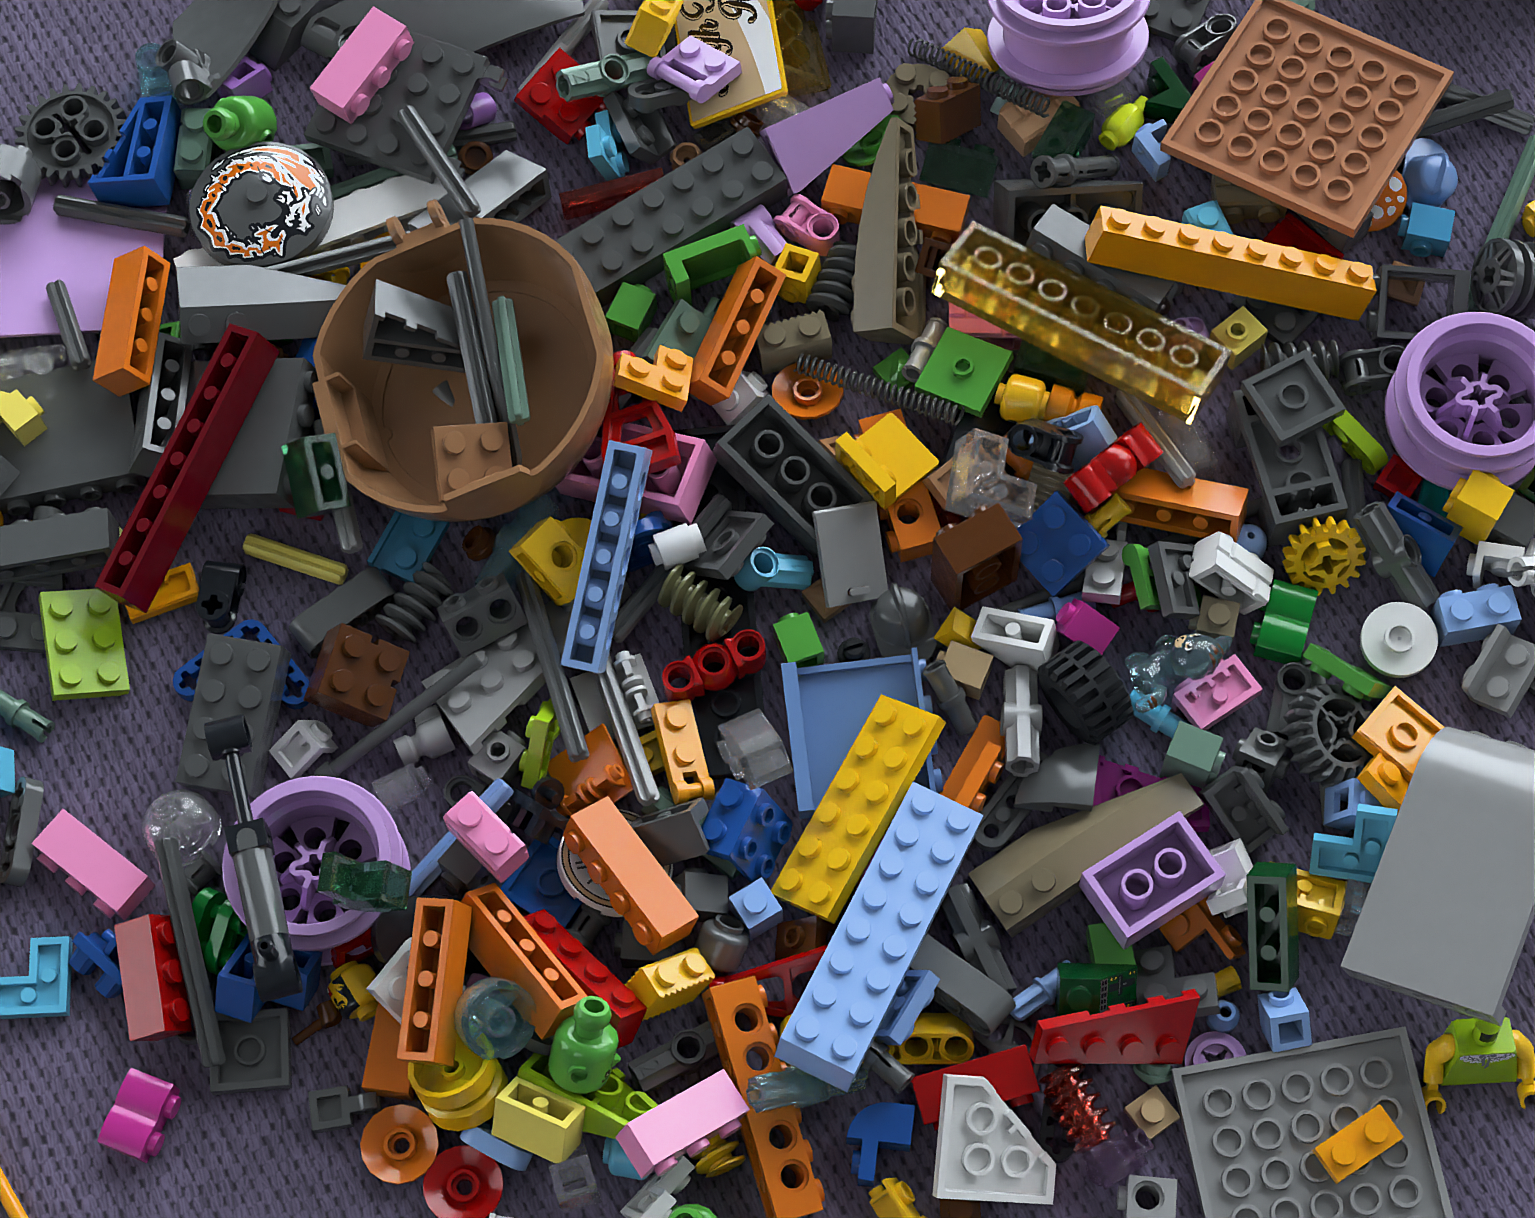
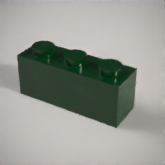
M1257 862L1246 875L1250 990L1290 992L1299 978L1296 864Z

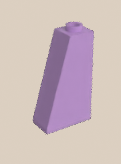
M880 77L759 132L769 155L787 177L788 197L805 188L894 110L891 105L894 103L892 91L886 83L882 84Z

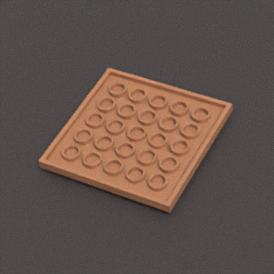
M1255 0L1161 141L1160 151L1354 238L1452 82L1454 71L1292 1Z

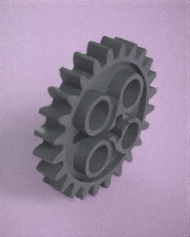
M81 83L77 84L74 91H70L67 84H64L62 93L57 94L51 88L49 89L50 98L45 99L43 96L38 95L39 105L37 107L30 104L26 106L30 116H19L22 126L15 127L18 138L14 142L16 145L25 146L32 151V158L41 170V180L46 177L50 186H53L60 179L64 188L69 186L71 180H75L78 187H82L83 178L88 177L90 179L92 174L95 175L102 169L106 162L103 157L108 149L113 150L121 138L119 131L127 117L124 109L120 108L117 99L110 100L106 90L98 95L96 87L93 85L87 92H84ZM55 117H60L70 132H65L62 124ZM74 137L80 138L82 145L85 147V149H87L88 152H90V154H86L80 148L78 142L74 139Z

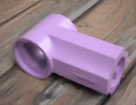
M760 204L731 221L730 228L744 224L748 235H755L759 242L762 255L758 257L775 267L787 242L776 230V225L770 213Z

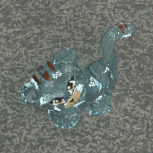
M1192 633L1177 637L1165 634L1156 641L1155 646L1157 650L1151 656L1144 652H1135L1126 657L1124 664L1130 670L1133 688L1143 697L1135 703L1137 711L1145 713L1161 705L1167 696V687L1180 677L1191 678L1194 681L1213 674L1232 645L1233 640L1231 636L1213 638Z

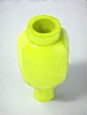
M1141 95L1133 104L1126 103L1121 105L1106 118L1101 127L1102 133L1098 136L1100 143L1106 149L1113 151L1117 147L1125 146L1134 138L1136 131L1144 124L1143 113L1145 102L1149 100L1148 98Z

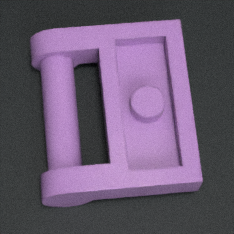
M692 36L687 37L662 58H652L647 66V74L656 80L664 79L689 93L690 98L698 103L706 102L742 73L739 61Z

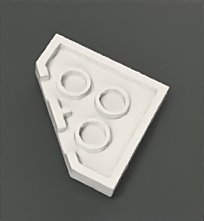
M943 1074L932 1195L940 1199L1053 1205L1056 1163L1040 1147L1013 1110L996 1093L995 1088L982 1076Z

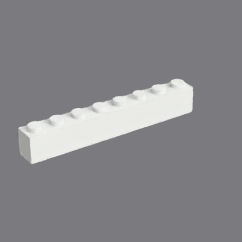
M407 175L390 177L383 183L367 189H357L348 196L334 200V212L330 228L322 242L308 256L372 240L376 236L388 232L386 219L393 216L398 218L404 231H408L407 223L427 209V202L434 199L438 201L448 192L437 176L434 183L430 184ZM203 248L191 249L184 252L181 256L173 258L176 267L222 265L213 259Z

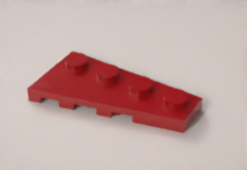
M1194 988L1181 991L1180 997L1165 999L1163 995L1146 998V1004L1126 1007L1124 1003L1108 1006V1010L1102 1013L1090 1015L1088 1011H1082L1038 1020L1029 1055L1034 1064H1182L1201 997Z

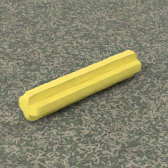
M253 533L248 534L243 543L242 549L247 555L338 585H342L348 575L349 569L344 563Z

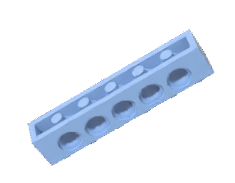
M612 440L608 441L562 655L561 665L594 673H605L653 450Z

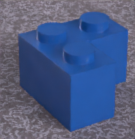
M248 933L218 974L215 1012L252 1023L265 1002H261L254 980V961ZM293 950L301 976L303 992L271 1001L301 1011L305 1010L319 987L323 952L317 950Z

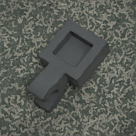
M347 1085L308 1092L311 1126L315 1134L354 1127L353 1115L373 1114L382 1110L381 1098L376 1095V1092L351 1096V1090Z

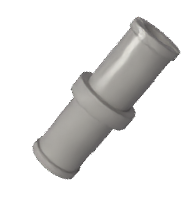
M930 318L921 336L912 343V353L902 368V374L908 381L917 382L945 329L948 327V324L941 318Z

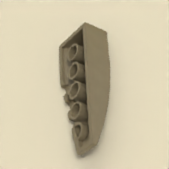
M893 117L889 120L876 155L865 194L858 231L855 274L851 281L854 292V309L851 312V324L854 333L869 341L912 345L914 340L921 336L925 328L926 275L915 272L918 263L917 245L923 244L922 230H917L914 211L920 209L919 194H917V190L911 182V177L917 175L913 127L898 117Z
M1182 773L1095 805L1092 807V811L1082 810L1032 829L969 872L968 875L1006 931L1013 938L1080 892L1079 883L1082 872L1178 811L1187 818L1202 808L1204 803Z

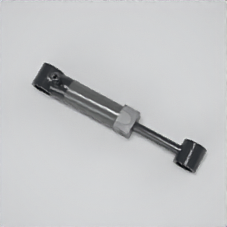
M244 714L204 723L205 737L212 760H225L238 824L224 827L228 851L234 862L254 961L253 974L261 1002H267L302 993L301 976L293 954L273 857L275 851L271 831L263 818L253 820L241 756L245 753L253 752Z

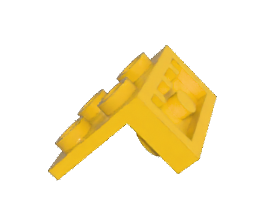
M893 413L887 414L856 440L847 431L835 440V459L884 510L939 466V460Z

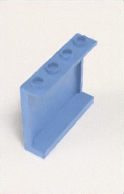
M917 647L911 648L910 655L801 668L796 667V662L781 664L799 819L812 818L881 694L933 713L931 696H923L922 682L928 681L927 677L923 674L924 668L927 666L926 659H918ZM936 740L914 782L934 792H942L941 770L933 769L931 756L938 754Z

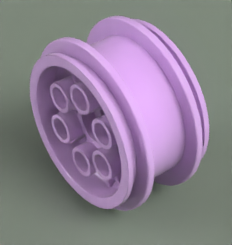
M987 0L990 12L993 15L987 32L988 48L993 59L1013 81L1035 92L1055 96H1080L1105 90L1122 81L1141 61L1148 47L1149 30L1144 15L1149 8L1150 0Z
M1465 312L1450 315L1433 322L1410 341L1400 357L1396 371L1387 388L1384 416L1387 432L1395 450L1412 470L1427 481L1448 490L1454 489L1460 477L1468 480L1473 470H1479L1482 473H1492L1500 479L1502 484L1508 487L1528 476L1535 466V332L1532 329L1502 315L1486 312ZM1478 363L1491 366L1488 373L1481 371L1478 375ZM1433 368L1443 381L1442 384L1427 375L1426 372ZM1522 395L1527 403L1509 404L1510 400ZM1434 399L1441 404V407H1433L1426 400ZM1463 417L1464 419H1466V423L1459 418ZM1481 419L1484 421L1483 423L1473 425L1474 421ZM1501 419L1509 421L1513 428L1504 427ZM1474 442H1479V443H1481V444H1483V445H1477V444H1472V443H1474Z
M308 776L278 784L258 796L250 804L253 820L263 818L270 828L275 851L273 857L279 883L283 885L280 887L282 899L283 897L297 895L301 899L295 909L285 910L293 950H317L323 952L321 966L333 965L330 953L332 947L342 945L360 936L373 925L382 910L392 901L408 897L406 889L410 886L411 866L405 843L385 806L364 788L335 777ZM338 820L347 821L350 824L340 840L337 841L334 836ZM290 830H293L299 843L297 842L293 846L294 850L280 839ZM315 837H326V839L321 841L318 849L309 848L311 840ZM226 842L222 864L224 887L233 910L246 925L234 862L229 854ZM353 848L362 850L358 859L354 861L344 859L345 854ZM293 861L284 873L278 872L283 862ZM377 862L375 872H362L369 864ZM321 864L322 868L319 870V875L313 876L311 872L315 871V865ZM360 884L367 886L366 892L361 897H349V893L354 886ZM325 888H328L329 890L324 893H315L316 890H322ZM347 902L351 909L344 913L341 907ZM324 910H336V915L333 919L319 922V916ZM308 914L306 924H297V922L303 920ZM361 945L346 954L358 955L371 949L372 947L365 949V947Z

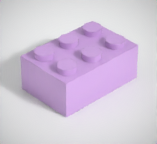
M1178 811L1082 872L1079 887L1120 946L1125 950L1220 889L1226 874L1183 814Z

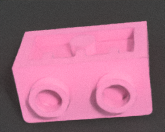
M1236 654L1225 661L1222 658L1220 663L1216 659L1214 669L1213 663H1211L1204 670L1205 674L1195 680L1188 678L1181 682L1174 689L1171 703L1173 710L1176 712L1180 709L1193 726L1206 731L1261 695L1263 688Z

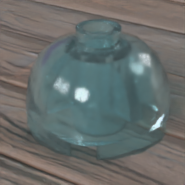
M497 977L481 979L466 988L459 997L454 1011L455 1030L462 1043L481 1058L487 1060L498 1057L507 1059L521 1051L533 1036L535 1026L532 1025L531 1010L537 1014L536 1004L529 992L511 980Z

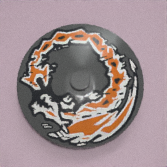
M255 142L248 147L225 152L206 167L193 188L189 212L192 227L199 243L213 259L222 265L250 264L264 268L307 257L322 242L330 228L333 219L334 200L325 172L310 155L284 143Z

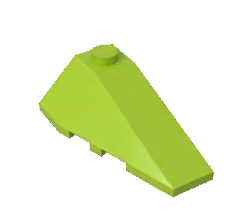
M533 1053L519 1068L517 1075L519 1078L585 1106L583 1131L616 1139L617 1134L628 1122L658 1106L645 1092L634 1091L624 1081L626 1075L618 1068L612 1069L603 1087L596 1092L587 1094L573 1093L557 1085L549 1073V1056Z

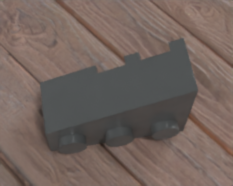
M376 279L364 322L363 359L465 373L453 308Z

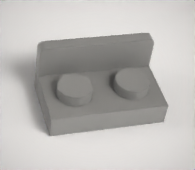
M1497 624L1494 631L1484 639L1481 653L1476 662L1468 667L1463 676L1462 689L1468 698L1482 707L1511 718L1535 678V644L1511 635L1506 626Z

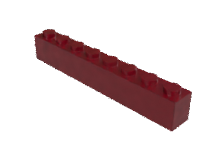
M229 323L94 586L118 603L147 613L280 352L260 333Z

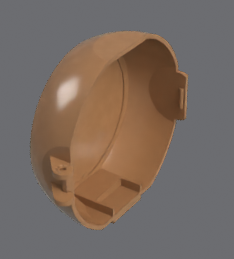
M434 199L426 204L433 223L406 234L396 216L386 219L388 232L397 248L370 260L350 280L329 310L314 346L312 356L319 381L312 383L329 453L339 461L342 476L351 485L387 508L413 517L445 522L478 521L512 512L534 502L562 482L585 456L602 425L609 404L613 385V346L609 328L595 291L581 266L567 250L546 234L529 226L496 218H473L494 331L492 302L497 300L499 296L511 298L514 301L531 417L522 426L516 424L522 453V465H516L504 471L496 472L444 494L443 499L445 503H439L431 429L433 426L476 424L466 373L363 359L364 322L376 279L452 307L447 276L454 271H466L472 295L459 222L450 225L441 205ZM445 380L448 381L455 399L453 407L439 399L432 392L436 386Z

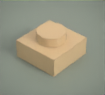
M1157 1085L1124 1108V1112L1147 1142L1180 1119V1115Z

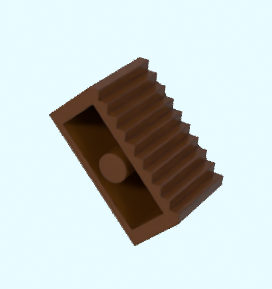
M966 77L948 78L946 85L927 88V94L914 100L916 105L914 117L917 119L914 122L917 126L914 130L917 132L915 135L917 140L946 144V142H950V140H954V138L974 130L973 128L981 126L980 84L968 82Z

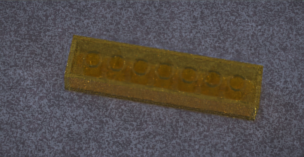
M975 221L970 223L939 262L931 292L1190 425L1220 383L1232 350Z

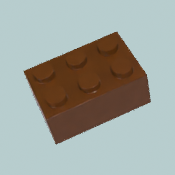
M999 502L989 508L988 506L977 508L968 516L967 520L958 525L951 523L942 527L933 538L930 579L950 611L954 607L962 611L1017 581L1023 538Z

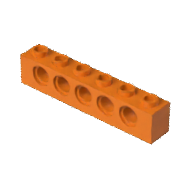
M755 976L710 987L702 993V998L722 1067L750 1109L740 1120L742 1124L740 1129L766 1218H800L824 1210L822 1202L825 1201L824 1189L821 1181L818 1178H814L810 1165L813 1162L812 1148L809 1141L802 1138L799 1124L802 1122L801 1111L796 1100H791L787 1087L790 1084L789 1070L784 1061L780 1062V1059L774 1057L779 1037L775 1025L769 1023L765 1008L768 1005L763 986L761 984L757 985ZM736 1013H743L748 1016L751 1022L749 1032L742 1031L737 1027L735 1023ZM748 1051H754L761 1057L762 1067L759 1071L753 1070L747 1064L746 1055ZM761 1089L768 1091L773 1097V1107L771 1110L763 1108L758 1102V1092ZM772 1128L780 1130L784 1135L785 1143L782 1149L774 1147L769 1140V1133ZM784 1167L790 1168L796 1175V1184L793 1188L786 1187L781 1181V1171Z

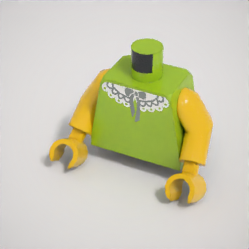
M1504 1017L1501 1026L1477 1018L1451 1021L1444 1034L1429 1043L1425 1050L1423 1082L1426 1083V1086L1421 1089L1426 1109L1431 1101L1436 1100L1438 1113L1442 1114L1445 1111L1446 1102L1438 1090L1439 1084L1440 1086L1516 1082L1517 1078L1522 1079V1082L1517 1086L1521 1107L1526 1109L1525 1098L1529 1095H1535L1534 1047L1530 1040L1519 1030H1512L1510 1019Z

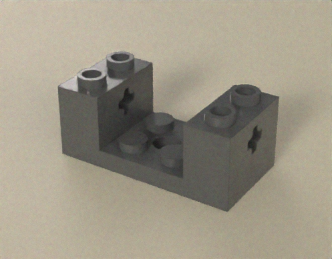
M1242 390L1233 391L1226 419L1236 449L1243 447L1248 449L1263 498L1257 516L1261 528L1267 537V547L1290 543L1288 539L1289 534L1299 536L1301 534L1299 525L1302 523L1307 528H1310L1315 517H1317L1320 524H1325L1328 516L1333 517L1336 525L1342 521L1347 513L1348 505L1322 427L1287 443L1286 445L1293 446L1298 450L1299 456L1295 459H1286L1280 454L1279 446Z

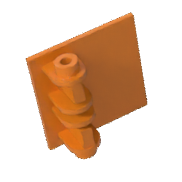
M603 723L584 736L589 751V757L586 760H580L577 763L571 762L565 749L549 761L548 772L550 776L559 780L564 787V798L556 810L565 817L571 816L607 796L615 804L634 790L626 766Z

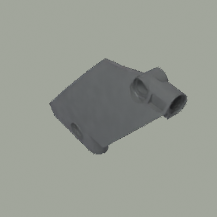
M194 0L173 21V39L166 40L158 49L155 57L157 66L168 72V78L175 98L185 105L195 104L208 99L234 71L252 47L280 0Z
M343 0L311 17L303 32L301 46L328 60H332L356 29L361 16H366L373 6L407 26L409 31L474 53H480L530 32L584 16L585 11L582 0Z

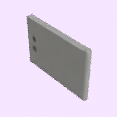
M868 501L813 511L812 517L826 608L879 598L888 590L877 502Z

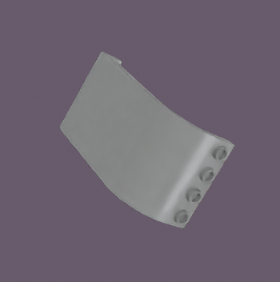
M1444 727L1430 740L1417 763L1340 967L1352 978L1501 1026L1507 1012L1502 1003L1535 915V750L1514 741L1503 742L1496 740L1481 732H1467L1453 727Z

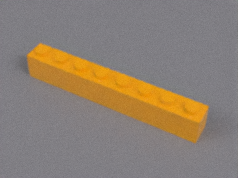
M1100 205L1085 235L1087 262L1355 321H1359L1377 291L1371 265L1339 259L1326 254L1303 251L1294 247L1267 243L1259 239H1249L1223 231L1218 232L1200 228L1191 224L1164 220L1156 216L1128 212L1120 208L1115 209Z

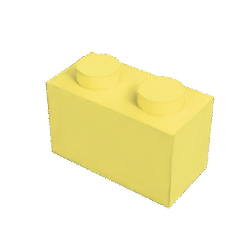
M516 1076L495 1099L491 1135L561 1166L581 1144L586 1107Z

